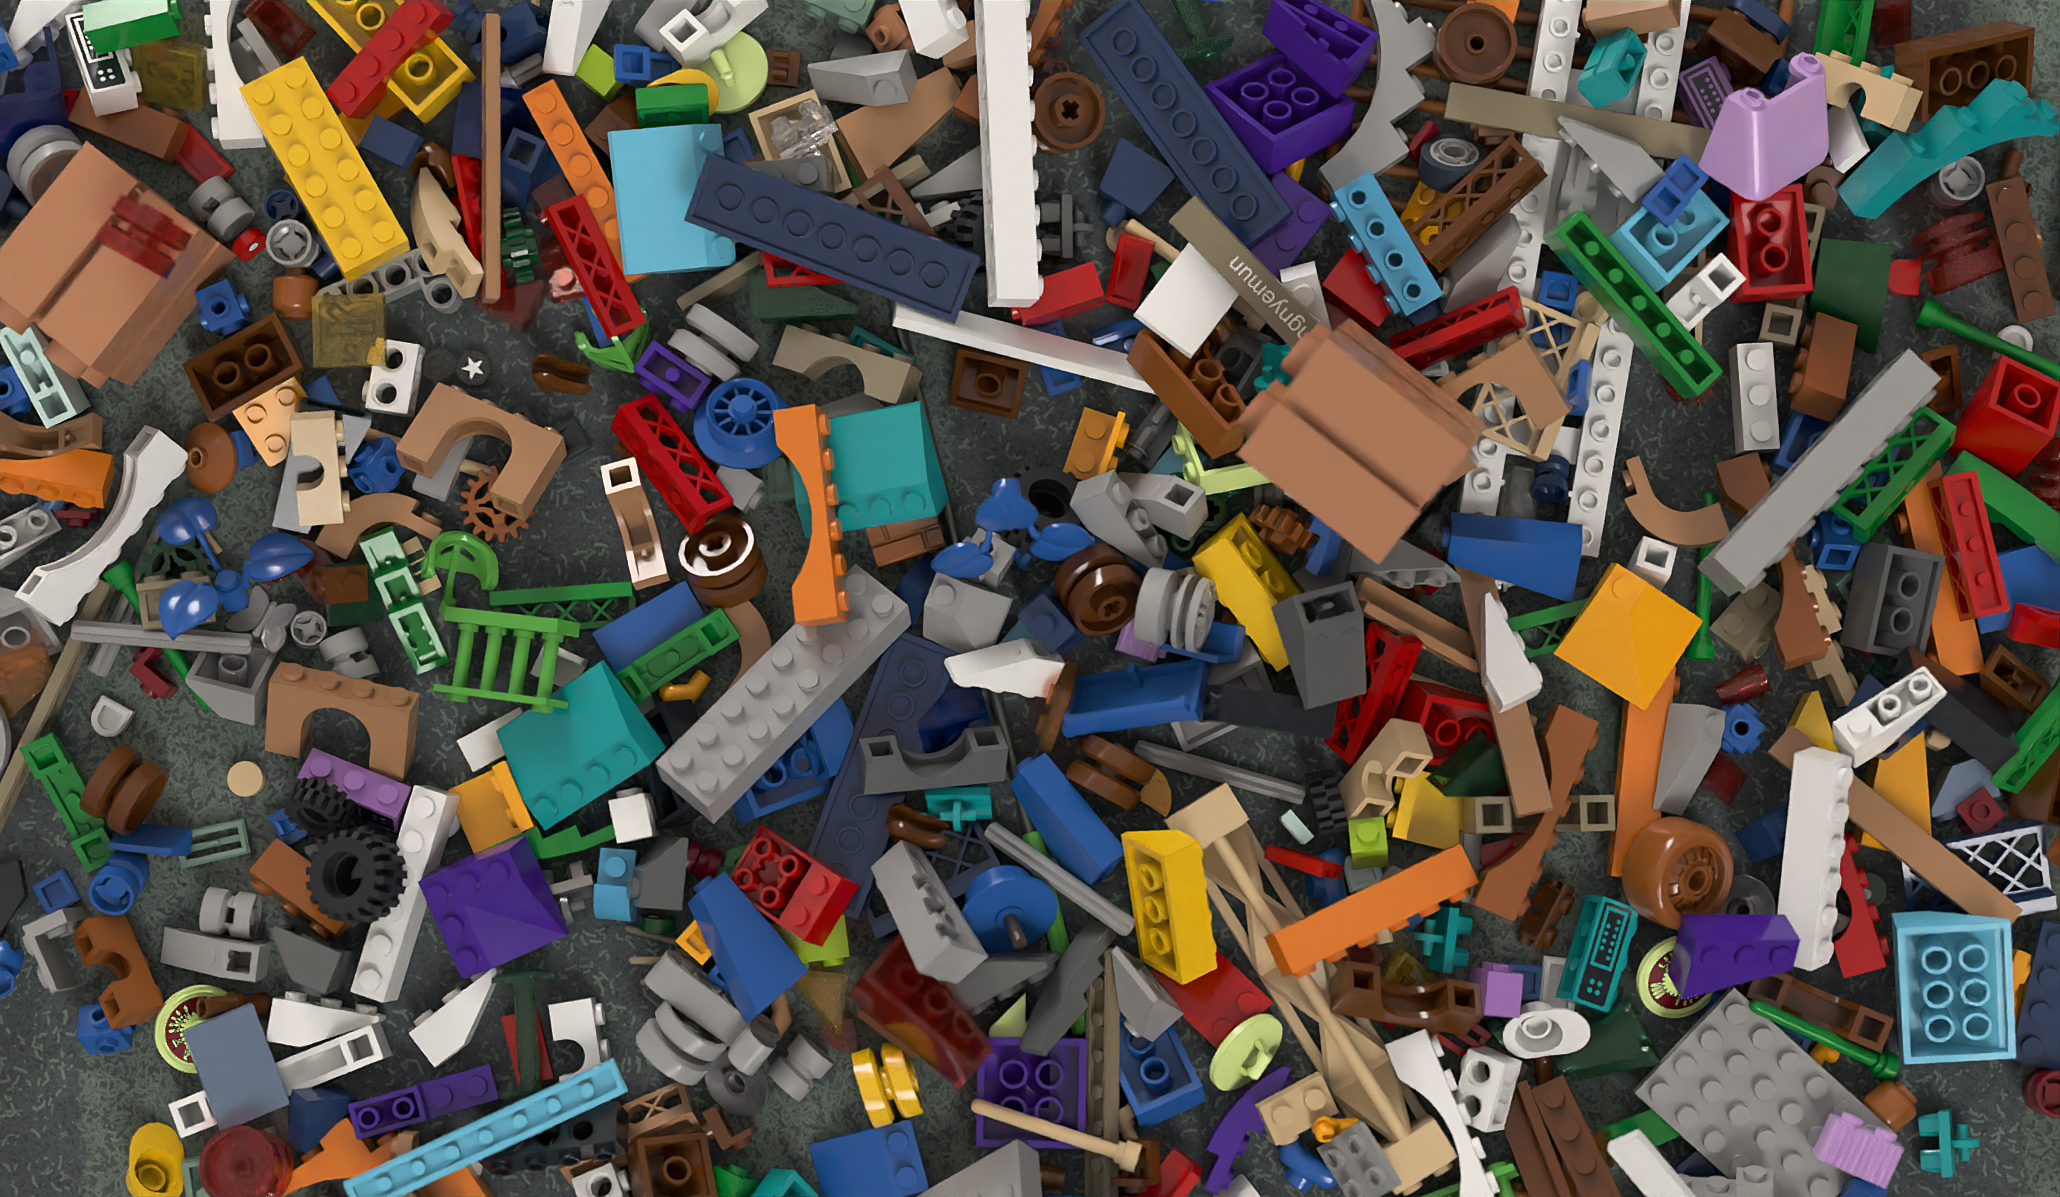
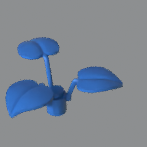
M1004 478L992 485V495L980 505L975 513L976 523L982 528L987 529L984 543L980 547L972 542L954 544L943 550L933 559L931 569L956 578H973L986 573L993 565V557L986 553L990 548L993 531L1028 528L1031 537L1036 539L1030 545L1031 552L1039 558L1050 561L1067 560L1074 553L1093 545L1095 538L1091 537L1082 527L1070 523L1053 524L1044 528L1041 533L1038 532L1033 525L1038 518L1037 510L1032 503L1022 496L1020 482L1012 478Z
M185 497L172 502L170 506L164 509L157 521V532L160 538L168 544L182 545L190 542L196 536L217 576L214 581V588L205 581L196 585L192 581L182 580L165 590L160 598L158 607L160 621L164 630L172 640H175L183 632L209 619L217 611L219 604H222L223 608L228 611L243 609L250 600V595L246 589L251 587L249 575L257 581H270L280 578L315 557L313 551L290 534L283 532L270 533L255 541L250 547L249 554L251 559L244 562L242 577L232 570L223 571L202 532L212 529L217 524L215 508L208 501L198 497Z

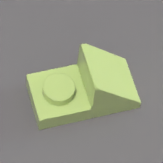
M1026 992L990 1026L989 1036L1023 1037L1029 1021L1026 1020Z

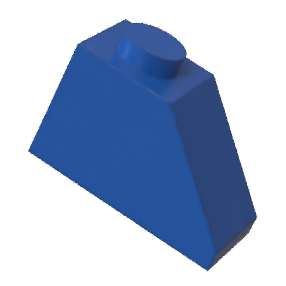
M842 697L838 698L799 737L816 783L823 782L837 775L854 733L852 713L844 704Z

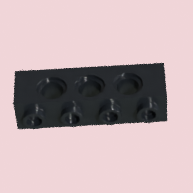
M617 1100L607 1101L487 1156L478 1162L491 1175L509 1176L513 1171L525 1169L529 1171H542L547 1166L558 1164L576 1166L585 1160L610 1161L618 1155L628 1154L629 1114ZM593 1131L589 1138L583 1140L587 1133ZM558 1136L556 1142L552 1145H549L551 1140ZM524 1142L518 1150H515L518 1144Z

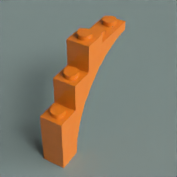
M351 1116L345 1119L343 1117L319 1141L324 1148L323 1151L320 1146H317L301 1157L303 1165L294 1171L288 1166L271 1177L274 1184L264 1191L268 1197H284L299 1188L324 1180L355 1177L390 1161L392 1142L394 1138H398V1134L394 1129L376 1141L379 1145L377 1149L370 1137L357 1140ZM471 1164L420 1187L426 1197H494L483 1178L477 1174Z

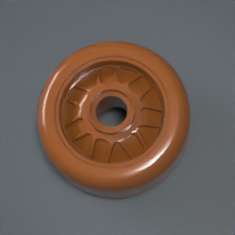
M1675 816L1657 819L1645 826L1636 835L1626 852L1622 867L1624 895L1633 910L1642 917L1664 927L1679 930L1683 914H1716L1721 909L1732 885L1734 870L1732 854L1722 836L1707 826Z

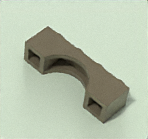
M1804 203L1810 264L1812 267L1826 207ZM1805 295L1793 299L1767 300L1757 343L1773 342V349L1792 352L1800 325Z
M801 323L800 328L786 325L772 362L773 365L782 371L816 382L826 371L833 367L854 365L858 367L863 376L864 394L877 403L895 406L913 401L923 372L912 365L913 359L898 353H894L892 358L881 355L882 349L867 343H863L861 348L850 345L851 339L836 333H832L831 337L828 338L820 335V329L805 323Z
M1568 795V797L1572 798L1570 807L1563 818L1559 816L1554 830L1557 832L1615 831L1614 795ZM1511 796L1463 797V833L1528 832L1537 815L1533 814L1516 818Z

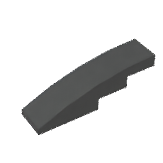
M1089 920L1066 949L1056 965V969L1053 970L1031 1013L1019 1045L1023 1052L1046 1056L1089 1006L1082 994L1104 970L1097 958L1118 935L1115 930L1105 923Z

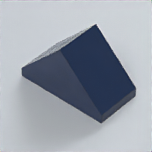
M375 114L359 146L383 163L408 170L424 138Z
M929 552L904 575L892 592L908 605L911 618L909 629L924 613V603L937 573L934 569H931V562L935 557Z
M339 1085L292 1089L287 1139L307 1154L349 1112L348 1105L358 1102L357 1099Z

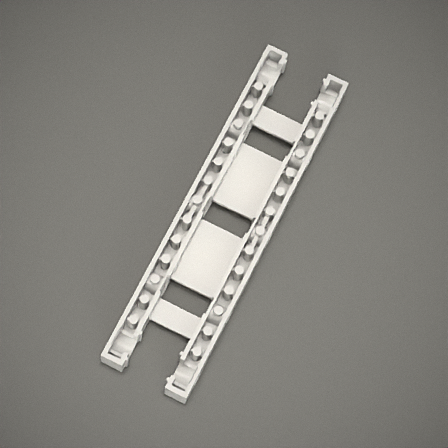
M1583 0L1541 1L1526 96L1595 108L1592 107L1587 98L1581 95L1577 86L1583 70L1571 68L1574 46L1580 38L1577 28ZM1682 0L1680 27L1648 33L1647 40L1643 44L1648 50L1647 56L1628 97L1615 102L1612 100L1610 104L1598 109L1671 122L1691 0ZM1519 133L1518 142L1540 164L1548 176L1509 211V213L1515 214L1522 234L1495 293L1514 285L1519 289L1521 296L1536 302L1541 278H1536L1541 244L1548 245L1542 238L1555 227L1557 212L1555 211L1556 198L1560 183L1565 178L1566 164L1571 146L1565 141ZM1517 152L1514 166L1523 159ZM1652 158L1663 170L1664 160ZM1600 170L1595 187H1598V194L1590 220L1607 238L1641 206L1639 203L1650 189L1633 204L1626 196L1619 200L1606 186V183L1610 181L1609 177ZM1577 285L1576 297L1580 293L1587 291V289L1582 285ZM1523 307L1527 326L1522 329L1523 332L1532 330L1535 311ZM1608 315L1602 325L1598 326L1601 327V331L1588 360L1592 365L1593 373L1589 407L1583 415L1582 425L1579 428L1561 426L1550 454L1566 458L1569 464H1571L1568 495L1565 500V505H1569L1567 523L1582 525L1581 558L1587 559L1598 558L1634 345V342L1610 315ZM1570 327L1568 340L1573 330L1572 327ZM1500 338L1484 344L1483 352L1486 353L1487 357L1495 352ZM1537 348V350L1539 351V353H1542V352H1545V351L1549 350V349ZM1558 351L1559 354H1560V357H1562L1563 352H1562V351ZM1551 353L1542 358L1554 375L1557 365ZM1482 383L1477 384L1475 398ZM1491 383L1496 398L1512 392L1503 385ZM1488 393L1483 404L1491 401ZM1516 396L1498 402L1506 422L1515 419L1512 418ZM1493 405L1480 410L1478 418L1487 424L1485 428L1490 429L1500 425ZM1521 420L1509 425L1508 428L1513 440L1525 445L1530 435L1526 421ZM1502 428L1494 431L1500 435L1505 436ZM1480 435L1471 447L1480 463L1476 469L1461 477L1456 512L1496 516L1500 487L1505 485L1502 475L1506 453L1519 456L1526 455Z

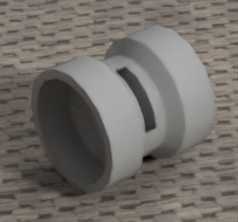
M304 611L296 615L292 620L290 627L291 635L296 645L301 649L307 651L319 649L318 644L328 638L326 622L317 612Z

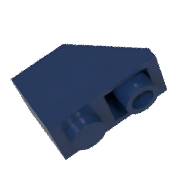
M515 127L500 156V204L509 208L518 207L519 212L524 214L552 154V150L546 141Z
M1789 800L1753 819L1735 832L1752 864L1784 851Z

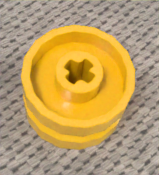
M891 1041L884 1042L881 1046L883 1067H881L876 1053L871 1048L851 1054L859 1089L875 1129L893 1123L895 1113L892 1099L895 1100L900 1114L906 1119L924 1113L919 1092L920 1085L912 1060Z

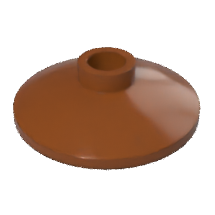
M211 422L197 425L188 434L183 449L189 453L184 470L188 480L196 489L204 493H217L224 490L231 483L237 467L236 446L230 433L223 426Z

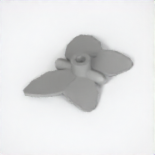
M256 585L250 596L249 608L242 609L227 621L226 629L234 633H247L253 630L252 635L257 638L261 635V641L265 649L275 654L285 645L287 638L286 627L295 618L298 607L294 603L281 604L279 606L276 601L270 603L269 596L262 586Z

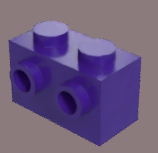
M654 340L633 368L641 377L638 381L640 385L654 394L661 390L670 396L667 403L683 414L688 409L696 414L701 403L711 394L716 386L710 378Z

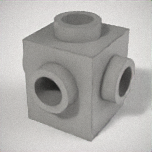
M978 528L973 538L967 536L963 542H972L980 547L984 543L986 531ZM993 532L990 548L986 552L993 557L991 569L978 577L966 579L976 584L982 583L996 590L1013 563L1016 548L1007 544L1000 535Z

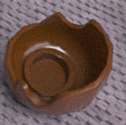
M423 142L409 166L411 173L417 179L420 169L427 167L435 180L440 183L443 191L452 189L457 185L451 159L455 154L440 142Z

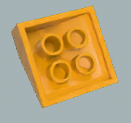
M1611 563L1553 654L1636 707L1646 711L1703 620L1618 563Z

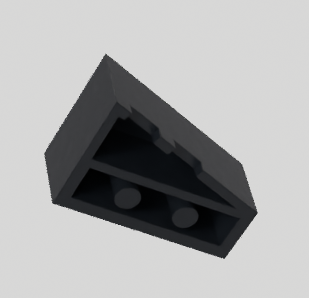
M691 699L664 701L643 715L666 746L651 762L654 784L649 786L651 796H656L659 818L655 819L656 830L685 826L702 815L662 781L656 762L699 720Z

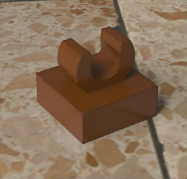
M766 49L769 66L766 86L798 89L801 52Z

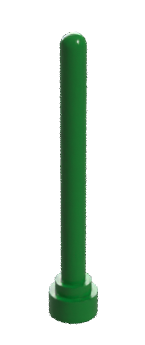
M1930 298L1926 299L1915 321L1916 324L1927 329L1930 326L1935 329L1940 326L2060 381V365L1945 313L1946 309L1940 307L1941 303Z
M1707 491L1704 493L1702 508L1717 503L1715 492ZM1714 545L1699 548L1698 565L1714 549ZM1699 569L1695 615L1702 619L1703 622L1686 647L1685 659L1714 661L1715 646L1712 645V638H1708L1712 581Z
M125 560L105 572L102 576L110 587L114 586L117 591L121 590L141 619L139 596L136 591V585L133 583L136 580L132 575L135 571L129 562ZM161 648L185 683V678L191 669L188 661L179 649ZM186 684V686L188 687L192 695L195 697L201 708L206 711L211 710V708Z
M1753 999L1749 1003V1009L1753 1013L1866 1064L1871 1074L1875 1077L1890 1081L1899 1070V1056L1888 1050L1883 1049L1882 1053L1870 1051L1760 999Z

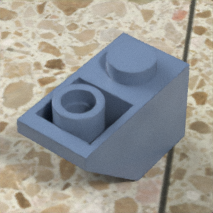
M1973 756L1943 766L1929 795L1930 818L1935 817L1937 822H1942L1957 817L1958 814L1955 811V807L1980 788H1985L1992 798L2001 796L1999 788L1989 781L1994 776L1993 772Z

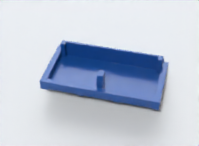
M1201 659L1138 667L1133 663L1128 664V668L1125 670L1076 676L1073 678L1061 730L1064 736L1068 738L1083 734L1112 732L1120 729L1156 726L1158 724L1187 720H1200L1202 713L1201 700L1206 692L1210 666L1207 661Z

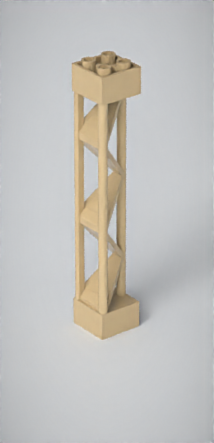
M1222 783L1162 821L1168 830H1179L1199 841L1203 850L1202 864L1204 876L1208 884L1206 892L1317 1072L1322 1074L1330 1093L1345 1117H1357L1358 1122L1364 1121L1386 1137L1378 1144L1401 1180V1184L1392 1189L1395 1195L1401 1192L1404 1196L1409 1195L1423 1185L1421 1180L1431 1173L1436 1177L1454 1166L1452 1160L1458 1156L1436 1120L1426 1112L1413 1089L1398 1079L1385 1044L1371 1021L1365 1018L1354 1017L1358 1024L1356 1025L1342 1014L1330 1012L1329 980L1338 970L1335 963L1328 964L1325 958L1314 963L1317 970L1304 977L1296 979L1295 974L1282 977L1264 937L1306 916L1272 861L1264 858L1265 850L1247 823L1249 818L1227 783ZM1259 866L1284 906L1264 893ZM1217 885L1245 903L1248 935ZM1290 1003L1319 1023L1322 1054ZM1405 1101L1416 1118L1411 1123L1409 1122Z

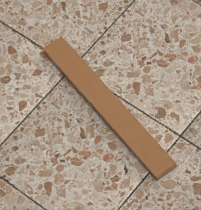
M486 13L482 20V270L484 271L482 277V303L494 304L500 298L499 14Z
M1452 564L1453 570L1461 577V582L1457 583L1481 677L1480 604L1485 594L1489 592L1495 601H1500L1497 586L1493 577ZM1483 687L1516 818L1552 811L1554 807L1526 701L1498 714Z
M1789 725L1768 750L1767 754L1792 773L1794 754L1796 752L1813 746L1820 747L1793 725ZM1853 774L1847 798L1849 820L1968 915L2010 919L2011 925L2023 912L2022 908Z

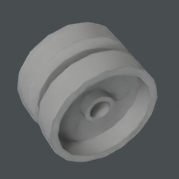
M43 125L30 129L17 139L9 151L7 160L9 177L27 201L34 207L83 145L71 130L60 125Z
M694 303L685 319L688 325L697 331L700 336L697 337L685 329H676L667 343L668 346L683 356L684 360L706 376L717 379L721 383L739 378L742 372L739 366L727 357L728 353L740 361L750 362L759 349V345L714 312L698 303Z
M664 1000L655 1011L656 1018H649L637 1033V1045L643 1055L666 1076L679 1083L687 1085L698 1084L711 1066L710 1061L717 1060L728 1045Z

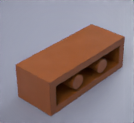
M83 84L68 121L85 131L175 166L177 162L176 156L178 152H181L189 134V126L180 121L182 118L181 114L166 107H162L160 112L149 108L151 104L149 101L137 96L138 108L96 117L85 84Z
M1818 311L1810 324L1804 323L1797 343L1802 344V347L1799 348L1793 362V368H1796L1797 372L1794 373L1788 388V392L1793 394L1790 409L1832 422L1845 400L1858 325Z
M276 838L249 870L250 880L252 881L251 887L263 897L268 898L271 895L281 902L279 907L293 919H297L300 916L310 924L308 929L320 939L325 940L328 937L336 943L352 922L329 919L328 915H322L317 910L319 905L312 904L309 897L313 893L306 888V882L310 881V875H305L306 867H311L312 863Z

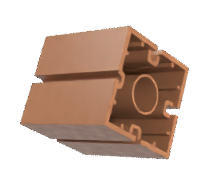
M86 141L0 248V322L21 336L33 322L47 341L53 338L42 354L75 379L81 377L94 387L100 389L111 376L124 384L132 386L198 304L195 292L213 285L236 255L188 216L185 215L183 217L176 211L177 208L134 174Z
M1350 318L1333 332L1321 322H1318L1310 333L1307 331L1280 365L1283 370L1295 378L1289 387L1275 379L1266 390H1262L1237 421L1236 425L1250 435L1237 455L1376 564H1379L1421 512L1422 506L1429 502L1468 453L1487 424Z

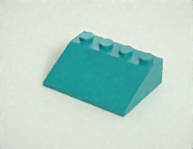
M922 401L830 417L831 434L827 435L828 448L832 449L835 458V469L831 470L832 483L836 484L839 495V503L834 505L836 519L838 518L841 522L843 532L937 516L949 503ZM792 463L796 507L805 538H810L812 535V509L809 495L799 471Z
M604 660L552 693L551 699L569 702L568 709L553 707V714L533 712L529 708L496 731L523 801L544 830H547L649 765L666 748Z

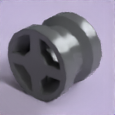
M1273 482L1252 486V508L1254 509L1258 503L1261 505L1265 504L1272 509L1276 505L1282 508L1283 490Z

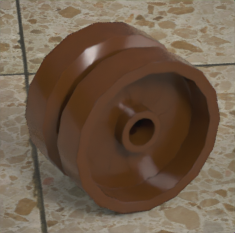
M1476 2L1460 6L1448 15L1434 40L1432 57L1436 71L1443 81L1449 85L1451 82L1482 88L1491 87L1501 79L1515 57L1518 42L1515 27L1508 16L1493 5Z
M1061 72L1044 78L1029 87L1030 100H1033L1035 103V116L1031 122V135L1036 136V152L1048 156L1064 155L1093 142L1101 132L1106 116L1104 99L1097 86L1087 77L1074 72Z
M731 516L712 518L706 521L702 530L692 535L688 532L681 542L678 553L681 565L690 580L696 597L705 605L714 608L737 606L758 594L766 583L768 567L765 558L758 547L752 528L741 519Z
M1101 543L1087 546L1069 557L1056 573L1053 587L1056 596L1063 607L1068 610L1076 627L1086 635L1101 636L1119 630L1135 618L1136 605L1143 583L1136 572L1131 569L1128 560L1119 549L1112 545Z
M1087 734L1080 746L1082 754L1097 762L1095 767L1080 760L1072 761L1065 777L1134 813L1141 795L1139 791L1124 783L1126 778L1140 785H1148L1157 768L1138 758V754L1112 740L1107 742L1094 734Z
M122 743L103 760L94 772L82 794L80 809L95 819L107 816L108 827L123 836H128L143 823L162 795L169 779V770L153 760L142 764V753L128 744Z

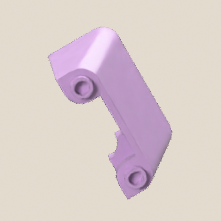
M1801 52L1793 57L1789 64L1791 74L1784 91L1771 100L1766 99L1760 91L1753 88L1739 90L1727 96L1698 167L1740 196L1753 201H1762L1820 165L1825 160L1829 151L1825 68L1816 56Z

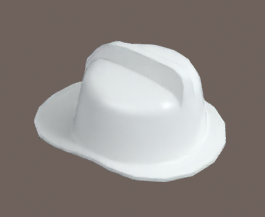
M1540 1001L1522 1005L1520 1018H1512L1506 1024L1503 1031V1043L1507 1050L1515 1056L1526 1059L1576 1052L1583 1048L1590 1038V1026L1580 1014L1569 1009L1553 1008L1549 1004Z

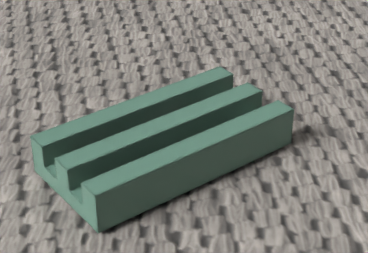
M246 818L193 829L192 838L238 827L239 834L191 845L190 853L239 841L242 848L189 860L187 856H179L181 869L253 853L249 841L250 835L247 832Z

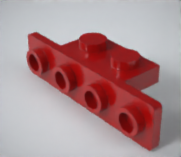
M458 154L452 156L451 159L459 196L449 200L457 208L461 217L456 231L463 237L466 246L482 266L481 159L479 155ZM500 255L501 295L507 293L508 289ZM481 280L480 285H479V287H478L479 293H480L481 295H482V280Z

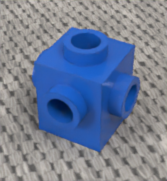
M225 279L195 292L201 307L197 314L206 331L210 329L212 333L219 337L229 338L242 331L244 326L252 323L248 314L252 311L248 297L244 292L239 293L237 285L230 280Z
M9 364L0 366V411L11 418L20 417L31 410L30 407L34 405L13 366Z
M390 437L368 440L357 448L352 457L353 460L347 467V473L354 480L355 486L366 493V495L391 492L399 485V477L406 470V468L400 466L395 450L397 445Z
M1818 514L1814 526L1807 532V546L1812 548L1815 568L1851 571L1860 550L1861 542L1852 537L1853 526L1836 514Z
M1739 703L1731 704L1728 707L1723 705L1718 709L1726 712L1725 728L1720 750L1727 755L1730 753L1734 755L1743 754L1745 751L1751 753L1763 739L1760 733L1766 726L1759 721L1761 715L1746 703L1742 706ZM1738 722L1746 727L1742 735H1738L1735 731V725Z
M100 1003L79 1007L76 1039L90 1055L100 1053L113 1054L118 1050L132 1048L133 1033L137 1031V1024L111 1030Z

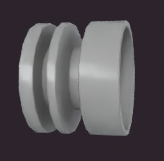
M1157 567L1149 569L1141 586L1134 619L1135 639L1161 646L1170 633L1171 645L1174 649L1180 650L1185 645L1188 652L1198 653L1206 641L1213 622L1215 582L1204 577L1198 582L1196 576L1189 574L1179 589V576L1177 572Z

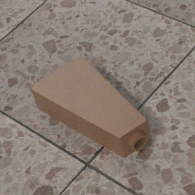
M945 66L917 80L909 102L877 107L866 105L835 120L832 132L861 184L875 175L874 171L883 164H886L890 170L895 168L954 112L953 105L963 90V85L956 74L951 75L948 67Z

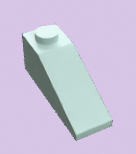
M33 322L22 336L9 327L0 330V343L46 429L79 414L91 406L77 379L63 371L42 354L49 342Z

